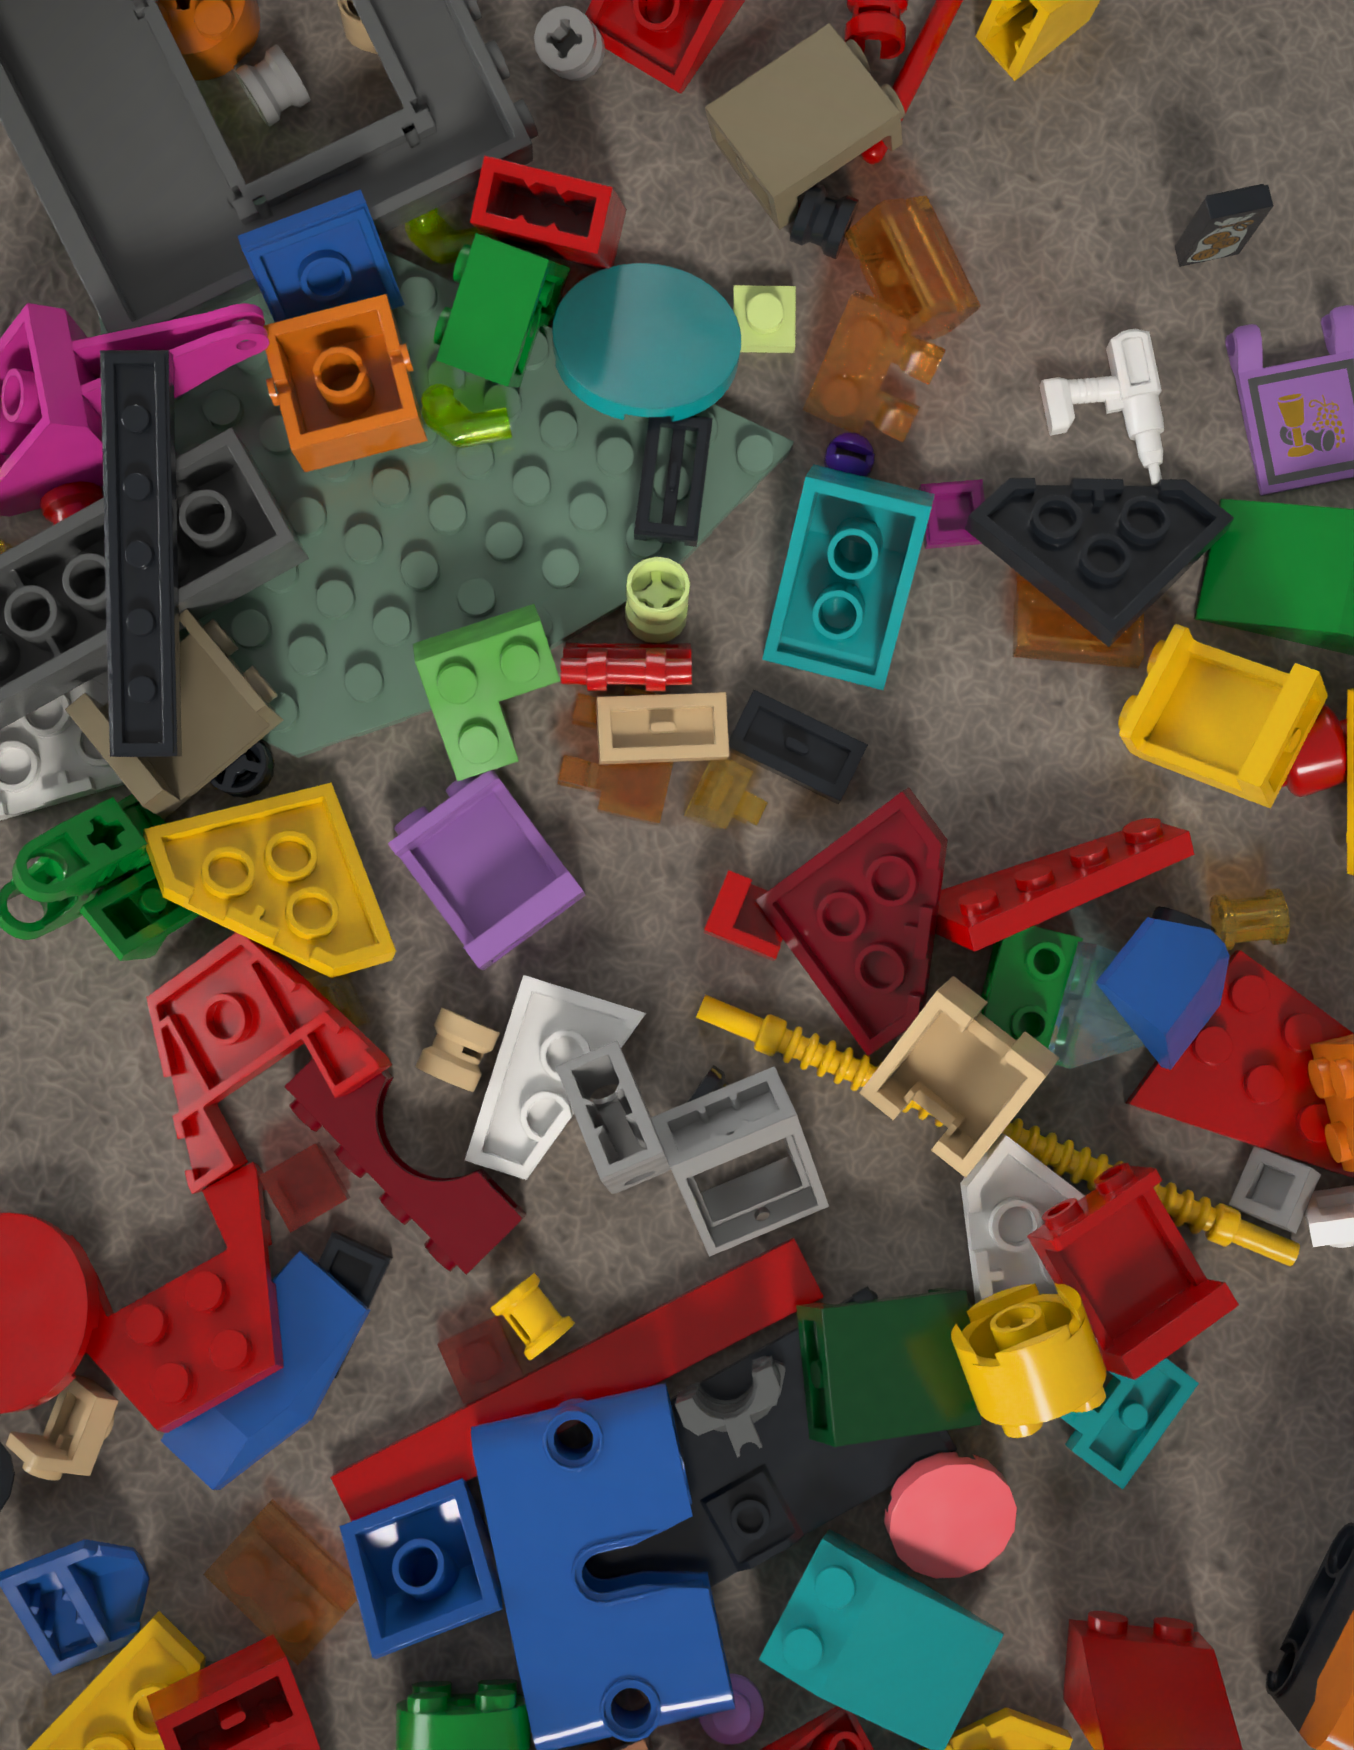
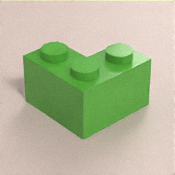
M534 604L413 643L415 664L457 782L519 761L500 701L560 682L558 671Z

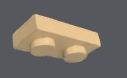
M726 692L597 697L599 765L726 760L729 757Z

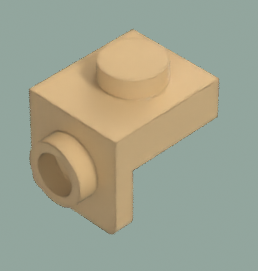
M75 1375L76 1377L59 1393L43 1435L10 1432L6 1446L24 1462L22 1466L24 1471L38 1478L54 1481L60 1480L63 1473L91 1475L103 1441L112 1430L114 1413L119 1402L118 1399L94 1380L81 1375Z

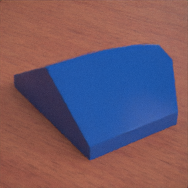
M1147 917L1095 983L1160 1066L1171 1070L1221 1005L1230 955L1225 943L1211 929Z
M84 1539L0 1572L1 1589L52 1675L120 1650L140 1631V1618L145 1604L150 1577L143 1558L133 1547Z

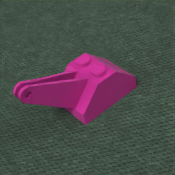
M27 303L0 338V516L11 517L40 509V500L45 493L66 483L84 481L102 487L103 450L100 350H169L173 354L175 399L230 366L263 352L269 346L268 333L263 327L265 320L262 309L254 304L241 303L207 313L88 338L66 309Z

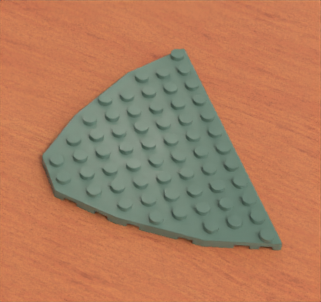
M263 196L253 202L255 205H259L265 202L266 198ZM384 250L405 304L392 309L397 321L402 344L406 343L409 350L408 353L414 370L410 372L428 441L304 472L291 451L280 405L274 406L269 395L266 379L272 378L265 350L230 366L175 398V458L232 427L251 453L309 557L308 560L199 619V621L205 625L214 618L239 647L230 656L242 671L245 672L253 665L278 694L270 704L283 721L260 740L300 758L320 751L324 747L356 736L360 737L432 710L415 664L413 643L534 604L550 650L600 622L602 618L625 606L627 601L626 584L628 574L636 564L644 559L663 557L669 558L681 565L712 534V531L757 488V485L779 463L781 464L793 448L794 441L715 404L694 415L713 418L697 547L684 546V542L672 541V544L660 543L659 539L647 538V541L635 540L634 528L649 417L626 414L624 420L617 419L595 410L573 394L565 385L556 369V359L552 345L553 328L549 326H540L520 387H506L436 361L440 348L433 341L436 324L442 310L445 307H453L459 284ZM262 293L241 302L260 307L264 315V325L275 323ZM99 316L101 335L108 334ZM661 427L649 522L661 523L673 435L672 428ZM686 430L674 525L686 526L698 436L696 431ZM186 628L179 630L180 642L190 634Z

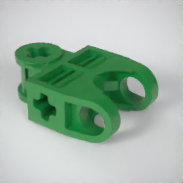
M133 794L125 797L118 803L114 797H111L29 841L22 847L13 864V878L0 890L1 929L15 938L32 940L83 916L79 911L83 904L151 865L146 850L148 843L143 838L144 829L166 824V820L144 808ZM40 857L27 869V862L30 859ZM20 894H24L26 897L40 902L44 912L43 918L32 923L19 921L9 912L7 901Z

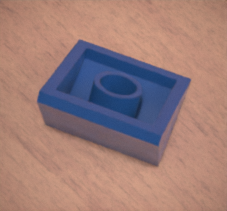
M463 1478L339 1526L372 1658L378 1659L503 1609L501 1585L491 1537L467 1482Z

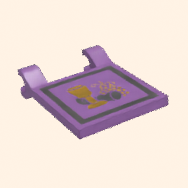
M1354 306L1336 307L1330 311V314L1321 318L1326 348L1330 354L1327 356L1263 368L1262 337L1257 325L1239 326L1225 339L1230 366L1235 375L1260 496L1354 478Z

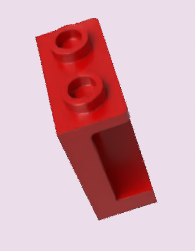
M1121 1163L1107 1169L1096 1177L1094 1184L1097 1188L1077 1201L1076 1198H1070L1047 1210L1041 1217L1044 1224L1027 1235L1054 1283L1068 1285L1079 1293L1106 1370L1136 1380L1238 1307L1239 1304L1226 1282L1206 1278L1153 1188L1163 1180L1157 1169Z

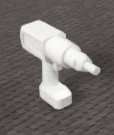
M1128 329L1113 337L1106 348L1112 376L1069 380L1054 377L1041 380L1039 387L1050 436L1068 431L1075 419L1074 404L1104 402L1107 414L1123 411L1130 440H1135L1139 459L1144 468L1149 470L1152 486H1156L1160 479H1162L1159 466L1163 463V447L1160 434L1164 431V422L1158 397L1162 390L1149 331Z

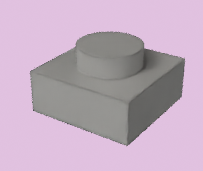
M1254 1146L1229 1205L1245 1214L1296 1234L1321 1174L1312 1167Z

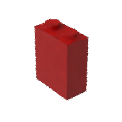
M484 155L470 223L485 236L519 249L599 269H610L615 263L627 209L613 187Z

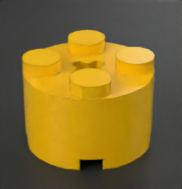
M1036 1283L1015 1286L997 1292L979 1301L967 1311L970 1324L962 1331L957 1324H955L951 1331L953 1345L980 1415L989 1422L1002 1425L1004 1433L1008 1437L1022 1438L1030 1436L1037 1432L1044 1422L1059 1418L1070 1412L1093 1410L1105 1401L1106 1393L1103 1384L1106 1379V1367L1081 1297L1074 1288L1068 1285L1054 1283L1058 1294H1039Z

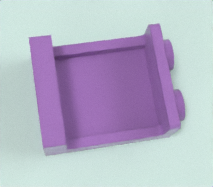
M494 770L458 782L455 780L446 789V793L450 797L430 813L423 806L407 815L394 827L398 836L388 843L395 855L402 860L465 947L463 948L481 970H486L586 896Z

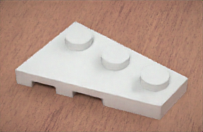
M523 975L465 1161L527 1180L574 1115L556 1066L615 1041H618L622 1048L646 1013Z

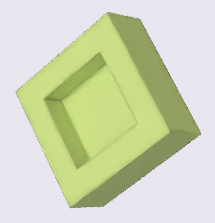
M734 285L733 311L741 331L740 352L794 353L796 286Z

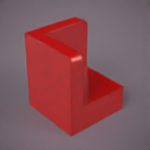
M728 870L703 933L775 961L783 939L755 901L765 894L767 890L751 884L752 879Z

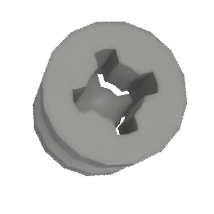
M570 6L555 7L545 13L536 26L534 34L535 50L540 60L560 78L569 81L586 80L593 76L602 65L605 55L604 39L599 29L579 9ZM568 30H570V36L566 38L563 43H557V41H561V39L568 34Z
M277 44L266 50L264 60L255 66L244 64L234 70L241 87L268 127L279 122L281 112L288 107L295 106L301 108L311 101L299 75Z

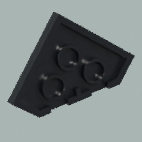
M1009 478L968 516L965 530L1100 641L1110 647L1227 532L1234 517L1186 479H1160L1157 486H1124L1123 479L1073 478L1070 485H1036L1035 478Z

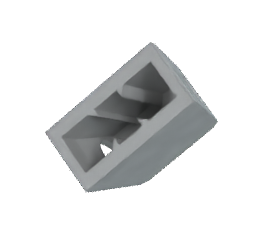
M618 1041L556 1066L600 1180L611 1194L619 1193L671 1169L648 1108ZM609 1084L618 1085L616 1091L608 1097L601 1099L591 1098L592 1093L602 1086Z

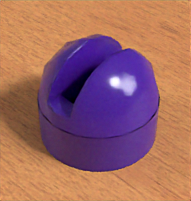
M843 433L835 437L829 443L826 449V458L824 457L825 467L864 477L869 476L875 461L872 445L867 438L858 433ZM836 448L867 455L864 462L852 456L835 454Z

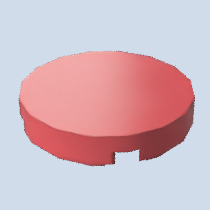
M957 1452L938 1453L916 1462L896 1480L890 1492L892 1500L888 1505V1512L885 1508L884 1524L897 1556L914 1572L935 1579L960 1578L985 1568L1004 1551L1015 1531L1017 1507L1003 1474L987 1459L973 1455L975 1459L959 1457Z

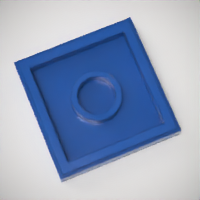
M361 189L238 235L242 251L274 322L387 294L392 309L405 305Z

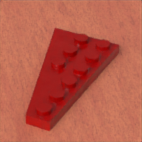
M1241 950L1234 951L1228 962L1221 1005L1171 1070L1162 1068L1155 1061L1125 1104L1354 1179V1172L1344 1171L1342 1163L1336 1162L1330 1153L1325 1136V1127L1327 1124H1331L1324 1098H1319L1315 1093L1308 1071L1309 1061L1314 1060L1310 1044L1354 1033Z

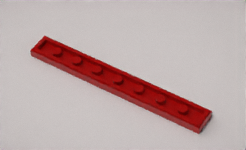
M794 1237L346 1466L333 1473L330 1478L351 1522L461 1478L468 1481L478 1476L471 1441L472 1426L553 1409L569 1399L582 1398L588 1401L651 1387L797 1311L796 1305L811 1304L822 1299L824 1296ZM568 1420L562 1423L557 1428V1435L581 1423V1421Z

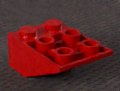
M274 1634L146 1696L165 1750H321L287 1657Z

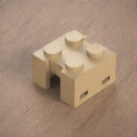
M953 976L935 992L859 1093L892 1120L912 1100L948 1128L931 1151L966 1178L1059 1060V1057L1027 1032H1024L1018 1040L1012 1038L981 1013V1010L988 1002Z

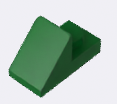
M152 864L83 904L79 910L120 961L151 958L157 953L169 934L200 916L163 898Z

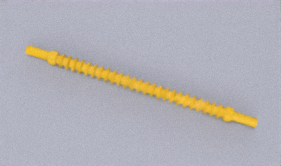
M706 994L696 1015L698 1019L753 1041L754 1049L763 1054L774 1056L776 1052L782 1053L785 1063H789L792 1058L800 1061V1069L806 1070L809 1065L816 1067L818 1077H823L826 1072L834 1075L833 1082L835 1084H840L843 1079L851 1082L850 1089L852 1091H857L860 1086L864 1087L882 1063L880 1062L878 1066H873L870 1064V1056L865 1054L861 1059L853 1057L854 1051L850 1047L846 1048L844 1052L838 1051L836 1049L837 1043L834 1040L829 1041L827 1045L821 1044L819 1042V1034L814 1033L810 1038L802 1035L803 1028L801 1026H797L793 1031L787 1029V1021L772 1014H768L763 1019ZM913 1100L902 1111L907 1113L911 1108L918 1110V1118L921 1120L931 1115ZM935 1118V1125L937 1127L943 1126V1124ZM1016 1118L1012 1123H1009L1002 1132L1044 1165L1052 1166L1053 1172L1057 1175L1062 1176L1064 1172L1069 1173L1070 1181L1073 1184H1078L1082 1179L1086 1180L1087 1188L1090 1191L1097 1188L1094 1184L1096 1177L1113 1167V1165L1108 1164L1109 1160L1106 1154H1100L1096 1159L1091 1156L1092 1153L1089 1147H1083L1080 1151H1076L1072 1140L1068 1139L1063 1144L1057 1142V1135L1053 1132L1043 1137L1040 1135V1127L1036 1125L1026 1130L1023 1128V1120L1020 1118ZM1118 1161L1114 1164V1166L1124 1162ZM1172 1182L1166 1184L1165 1187L1160 1186V1183L1153 1187L1167 1212L1172 1217L1176 1227L1188 1223L1189 1231L1192 1234H1198L1203 1230L1207 1240L1223 1247H1227L1232 1242L1289 1267L1295 1263L1300 1250L1299 1243L1241 1219L1239 1210L1219 1203L1214 1208L1211 1206L1210 1198L1205 1196L1196 1201L1194 1200L1193 1191L1189 1189L1179 1194L1177 1193L1176 1184Z

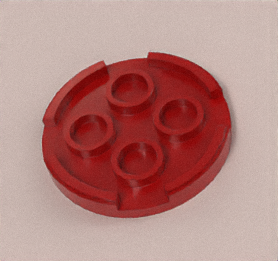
M0 1213V1414L38 1407L62 1392L76 1377L74 1371L85 1354L92 1329H98L99 1288L93 1266L86 1252L73 1235L65 1234L54 1224L32 1214Z

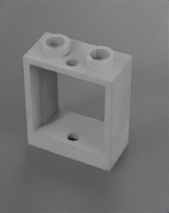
M775 1066L651 1117L668 1164L709 1257L829 1207L797 1113ZM784 1139L789 1153L788 1157L700 1192L694 1178L695 1175ZM761 1213L770 1214L766 1220H757L758 1215Z

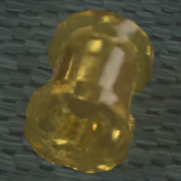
M1279 888L1267 889L1263 896L1231 900L1225 894L1213 895L1211 897L1209 905L1211 925L1216 929V935L1225 943L1227 950H1232L1235 943L1269 940L1272 945L1287 943L1290 933L1289 911L1283 892Z

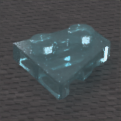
M1078 941L1048 1048L1059 1057L1055 1064L1056 1066L1071 1069L1145 1046L1095 983L1118 955V952L1097 944Z

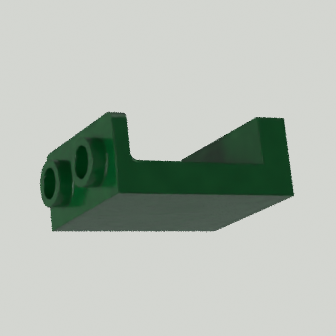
M936 1288L929 1289L928 1293L843 1304L819 1302L796 1305L809 1439L838 1447L981 1425L980 1413L951 1339V1331L955 1324L958 1325L961 1331L970 1324L967 1311L972 1306L968 1302L966 1290Z

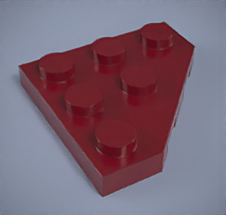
M909 787L755 900L867 1056L906 1031L926 1005L948 839Z

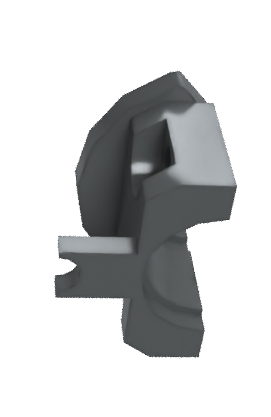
M772 1355L768 1357L762 1356L753 1360V1383L747 1392L737 1399L727 1401L715 1399L704 1392L699 1382L686 1386L685 1390L678 1392L675 1405L683 1426L697 1436L712 1430L727 1431L737 1457L741 1455L740 1448L745 1443L752 1442L759 1449L762 1448L763 1445L754 1423L767 1415L772 1406L777 1405L786 1371L785 1364L774 1360Z

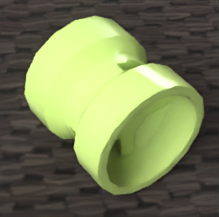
M652 557L636 564L628 574L625 619L631 632L645 642L662 643L670 641L678 636L686 625L690 581L687 572L679 563L669 558Z

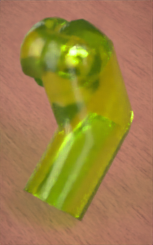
M437 208L406 222L404 227L409 240L429 258L440 264L456 262L463 245H472L475 233L485 236L476 227L455 230L437 214Z
M444 384L431 385L422 393L421 403L423 407L421 408V415L427 427L452 446L466 448L513 439L506 407L473 413L455 399L453 389Z

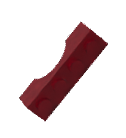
M312 1059L284 1086L295 1097L289 1104L292 1111L311 1130L317 1132L322 1126L340 1144L334 1150L335 1155L354 1175L362 1178L368 1173L384 1189L385 1192L379 1199L397 1220L406 1225L413 1219L430 1237L424 1243V1246L438 1263L450 1272L458 1266L467 1275L527 1214L483 1168L464 1176L442 1178L421 1173L400 1158L388 1139L384 1124L385 1099L394 1078L387 1070H384L349 1095L335 1098L317 1064Z

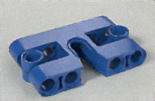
M666 1383L588 1401L582 1398L569 1399L553 1409L472 1426L471 1441L474 1461L536 1750H557L610 1737H615L625 1742L639 1741L648 1737L658 1726L736 1709L708 1572L641 1571L610 1579H599L594 1577L585 1565V1562L595 1554L633 1546L693 1516L691 1493ZM568 1420H579L591 1429L593 1440L583 1448L572 1449L560 1441L557 1435V1428ZM636 1688L648 1697L649 1702L641 1709L628 1711L621 1708L616 1703L614 1697L621 1690Z

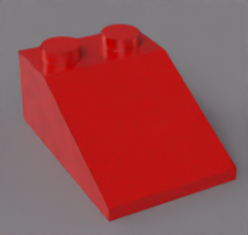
M591 0L585 15L599 29L604 39L605 49L682 94L745 0Z
M1108 1611L1088 1612V1621L1069 1619L1063 1700L1094 1750H1243L1215 1650L1199 1632H1194V1625L1192 1623L1176 1618L1157 1617L1153 1619V1627L1128 1625L1127 1617Z

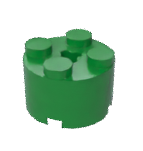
M481 1680L478 1682V1692L475 1694H452V1683L449 1681L413 1683L412 1694L407 1695V1699L396 1704V1750H530V1723L524 1695L517 1694V1680Z

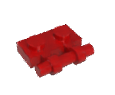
M566 643L563 647V658H561V684L587 685V691H607V685H646V691H666V686L692 685L691 643Z

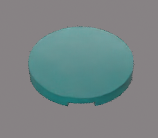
M631 263L597 271L579 281L569 290L555 313L552 345L556 359L555 366L561 379L571 392L588 406L603 414L624 420L627 414L639 417L670 416L674 422L706 410L716 403L729 389L738 368L741 351V331L737 317L728 302L717 290L702 279L670 266Z

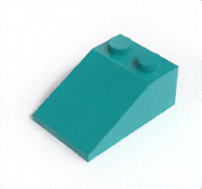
M813 464L805 477L762 660L884 690L935 494Z
M829 1529L820 1541L759 1660L814 1695L925 1748L945 1750L1004 1632L858 1544Z

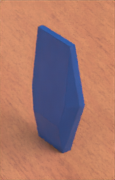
M299 1251L271 1280V1282L276 1284L284 1368L169 1433H164L161 1442L212 1490H221L313 1419L370 1312L366 1305L303 1251Z

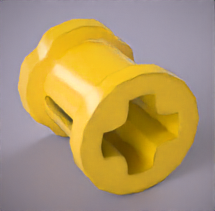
M535 1272L490 1308L495 1316L503 1315L526 1345L523 1353L529 1361L558 1340L575 1324L570 1316L562 1317L538 1287L540 1279Z

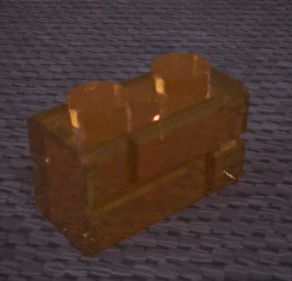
M927 196L909 197L906 200L903 198L884 200L846 232L845 237L855 258L859 259L861 263L860 268L898 346L917 343L920 340L924 342L939 338L951 332L981 307Z

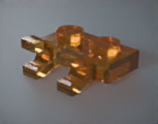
M855 289L845 307L803 411L851 433L858 434L862 432L866 421L869 420L883 433L904 442L920 406L880 390L892 363H895L909 376L929 385L937 372L946 349L905 333L913 315Z
M626 686L623 696L662 694ZM578 693L572 725L597 730L596 697ZM564 755L557 785L587 792L601 793L597 812L658 826L661 821L674 762L607 764L606 766Z

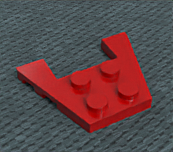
M234 933L146 997L163 1076H171L179 1112L172 1117L177 1139L185 1138L192 1169L186 1170L185 1176L192 1194L202 1192L206 1187L248 1163L219 1109L218 1103L305 1043L335 1098L349 1095L392 1066L388 1056L278 952L238 933Z
M254 1162L202 1190L227 1246L224 1252L115 1313L94 1269L99 1288L100 1317L98 1329H92L90 1341L85 1352L157 1431L169 1433L284 1368L276 1284L271 1282L268 1246L272 1245L270 1221L265 1219L263 1190H267L266 1182L260 1166Z

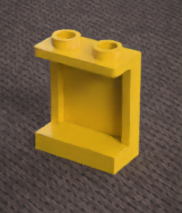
M1175 624L1166 641L1160 640L1153 648L1147 664L1148 676L1139 694L1130 696L1124 704L1118 722L1119 736L1131 754L1145 761L1271 809L1328 697L1320 671L1295 663L1288 674L1199 643L1193 639L1189 628Z

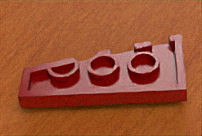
M1143 818L1126 824L1122 831L942 889L935 934L974 952L1195 855L1190 832L1161 823V820L1158 818Z

